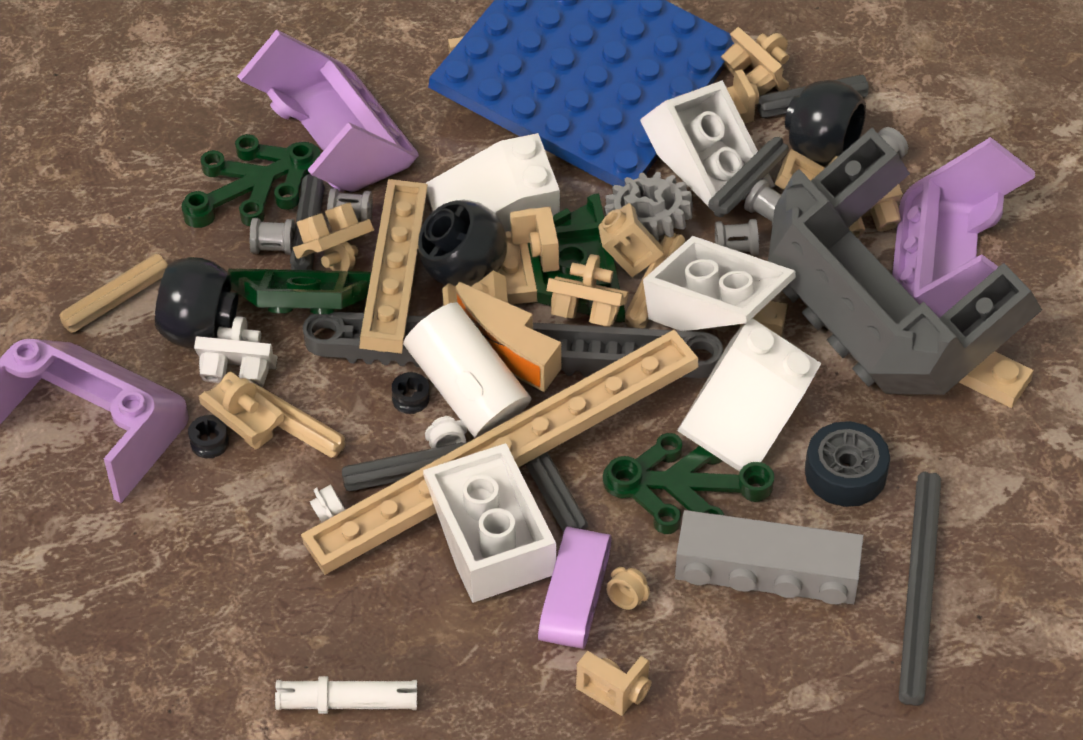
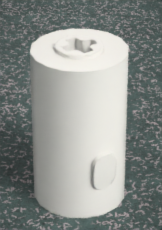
M458 302L449 303L429 314L409 332L404 340L403 345L474 438L519 415L532 399Z

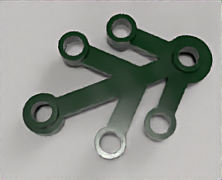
M245 134L238 137L235 141L238 158L244 161H251L257 158L273 161L274 163L261 166L227 161L219 151L205 152L200 160L202 172L206 176L218 177L221 175L240 179L208 194L201 191L189 193L181 206L185 223L194 228L206 227L215 219L214 208L252 191L250 199L242 202L239 207L241 221L246 226L251 225L252 218H259L263 222L265 219L264 207L275 179L286 174L285 183L279 184L274 190L275 202L279 208L284 210L295 208L299 204V190L302 179L310 174L308 169L321 155L320 149L309 142H296L287 148L259 144L258 138L254 135Z
M665 433L659 436L656 444L636 459L629 456H620L613 459L603 472V485L606 491L618 498L632 497L654 517V528L662 534H672L678 530L680 526V511L672 504H664L650 489L666 490L688 511L724 515L720 508L709 505L695 491L741 493L751 502H760L770 496L774 485L773 470L761 462H751L744 465L739 475L694 473L706 463L715 465L722 462L721 459L701 446H698L666 471H650L661 461L672 463L680 459L682 455V440L673 433ZM671 445L675 447V449L666 450L663 447ZM625 478L629 479V481H621L620 479ZM752 484H757V485H760L761 487H754V486H751V485H752ZM664 516H669L674 520L670 522L662 521L660 518Z

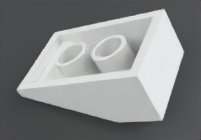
M723 80L666 100L640 119L656 154L707 206L709 200L758 152ZM768 173L763 179L768 181L771 188H773L775 185Z
M539 133L499 141L426 182L428 184L427 199L432 212L441 205L454 200L465 199L479 202L497 215L504 226L505 232L511 231V212L542 207H551L552 216L560 212V190Z
M692 236L643 279L648 319L679 331L747 323L796 278L795 270Z
M752 318L741 326L728 343L677 431L740 472L744 465L763 460L805 394L821 363Z
M506 443L423 470V476L454 563L472 603L552 576L556 563V542Z

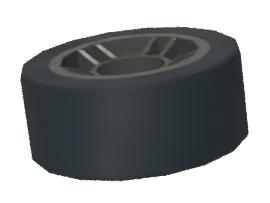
M846 421L834 422L822 427L811 438L807 449L805 461L807 483L817 496L831 504L848 507L860 506L870 502L881 493L886 483L890 464L888 445L878 432L864 424Z

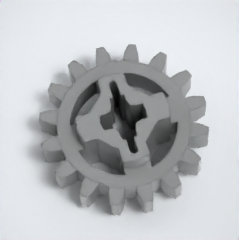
M656 172L652 178H647L645 173H640L639 178L634 180L626 177L624 178V187L614 185L612 187L613 194L606 195L605 197L606 215L630 203L636 209L638 220L657 241H659V236L664 234L670 238L673 237L674 228L684 230L686 228L685 220L692 219L693 217L691 191H687L686 183L679 182L676 184V177L674 175L661 179V172Z

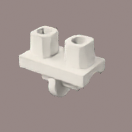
M239 316L235 317L232 328L219 327L217 338L196 336L194 349L200 358V376L205 382L220 383L226 375L227 364L241 366L240 379H249L263 387L268 370L276 369L278 357L273 355L271 344L260 343L261 331L248 330L247 319Z

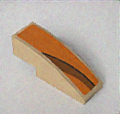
M459 282L455 287L456 302L462 307L509 370L520 380L545 392L561 370V342L533 330V314Z

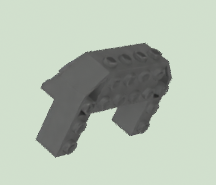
M871 128L811 181L800 169L792 175L775 206L768 262L795 270L796 278L782 290L792 303L800 298L807 306L802 311L803 315L817 330L823 326L827 328L832 334L827 339L828 343L842 358H845L848 354L854 358L857 364L852 369L868 387L875 382L885 394L944 395L1040 313L1042 308L1032 291L1005 263L1000 265L940 318L924 301L920 305L849 229L855 221L910 175L896 151Z

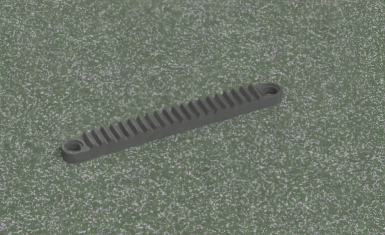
M335 311L331 314H312L303 324L305 346L314 355L346 358L349 363L353 364L357 359H363L366 364H372L374 360H379L383 365H388L390 361H396L399 366H405L409 361L413 362L416 367H420L404 345L402 354L359 349L364 313ZM408 316L405 338L426 316ZM533 323V330L561 342V370L567 376H572L575 371H580L584 377H588L592 372L603 369L672 331ZM321 328H329L336 332L329 339L322 340L313 336ZM676 331L692 351L704 349L713 355L706 361L698 360V368L682 377H709L723 354L720 340L710 333Z

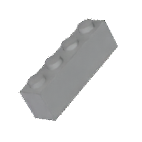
M684 510L676 555L675 579L684 580L694 585L712 584L731 587L743 592L754 590L775 593L785 598L803 597L822 600L828 604L846 603L854 605L859 579L863 535Z

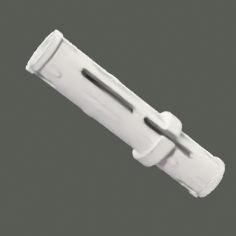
M319 676L318 681L276 680V710L318 709V714H328V709L417 710V680L329 681L328 676Z

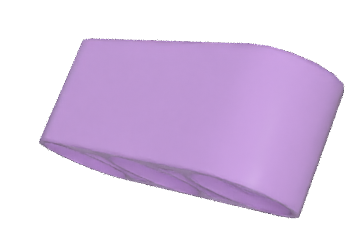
M566 527L541 614L538 640L585 649L609 559L611 535Z

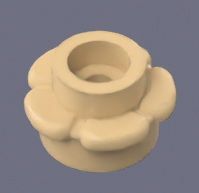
M617 567L611 572L612 579L608 582L606 591L610 600L622 609L630 610L640 605L642 601H647L650 589L642 572L634 568L625 569L624 567Z

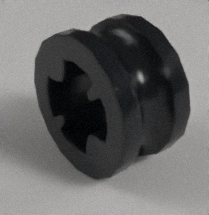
M407 372L400 374L394 379L392 383V403L399 412L415 414L427 407L430 396L429 382L423 375ZM409 389L417 390V392L413 393L412 397L404 395L409 392Z
M204 415L196 418L188 428L190 446L193 453L198 457L205 459L215 458L226 451L229 446L227 426L214 415ZM210 433H215L216 438L211 440ZM206 434L208 437L207 441L201 440V436Z

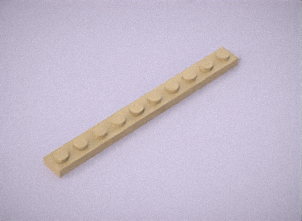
M672 330L302 533L303 544L323 574L326 575L437 513L423 476V470L505 443L519 468L697 369L698 357L679 334Z

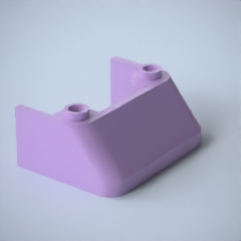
M277 29L237 76L241 82L267 93L272 100L271 108L279 116L287 120L291 116L301 121L323 150L321 155L309 167V173L328 182L341 193L345 190L349 192L358 191L409 168L419 156L413 145L350 68L342 62Z
M990 137L914 183L905 192L899 205L901 221L897 224L892 276L919 305L924 301L940 318L998 268L996 264L981 254L976 257L978 233L995 226L999 222L1003 214L1004 195L1035 178V171Z
M24 339L14 343L0 358V424L43 378L110 411L114 423L120 428L127 430L104 458L114 500L120 503L123 502L188 422L187 406L182 396L76 344L61 341Z

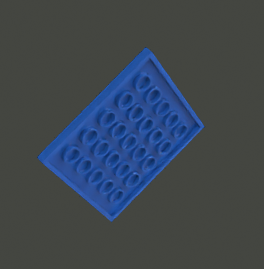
M494 0L430 76L428 88L520 137L539 133L546 151L612 186L620 185L624 187V178L629 177L634 180L639 178L640 173H645L646 175L659 157L640 119L666 100L713 84L725 68V61L721 59V56L734 43L730 33L666 0Z

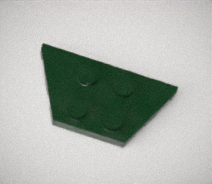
M599 193L587 197V204L579 209L570 212L566 208L553 216L559 245V270L543 272L540 256L532 257L530 243H528L537 289V303L551 306L553 292L546 291L549 278L554 279L558 276L583 282V277L570 275V268L572 262L586 265L590 254L600 256V268L613 271L611 283L597 280L596 285L620 290L614 258L602 247L598 226L604 219V213ZM579 298L577 312L590 315L593 301ZM624 305L619 307L615 322H625Z
M228 269V274L231 276L232 289L256 307H268V311L272 313H289L293 311V308H310V312L314 314L334 313L335 309H343L367 298L372 273L366 271Z

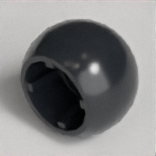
M823 80L807 85L800 96H794L791 100L785 116V129L789 130V143L791 147L801 155L821 166L827 167L835 156L839 157L861 137L866 116L865 100L855 89L840 81Z
M465 199L454 200L438 207L425 220L419 233L418 252L424 268L437 282L444 286L448 283L456 286L461 282L472 287V285L482 280L493 270L499 271L507 254L508 240L502 222L488 207L475 201Z
M188 257L170 263L165 269L157 295L155 308V327L157 331L173 344L194 348L196 336L217 338L219 327L232 328L237 313L239 295L237 292L231 291L232 281L228 272L217 263L205 258Z

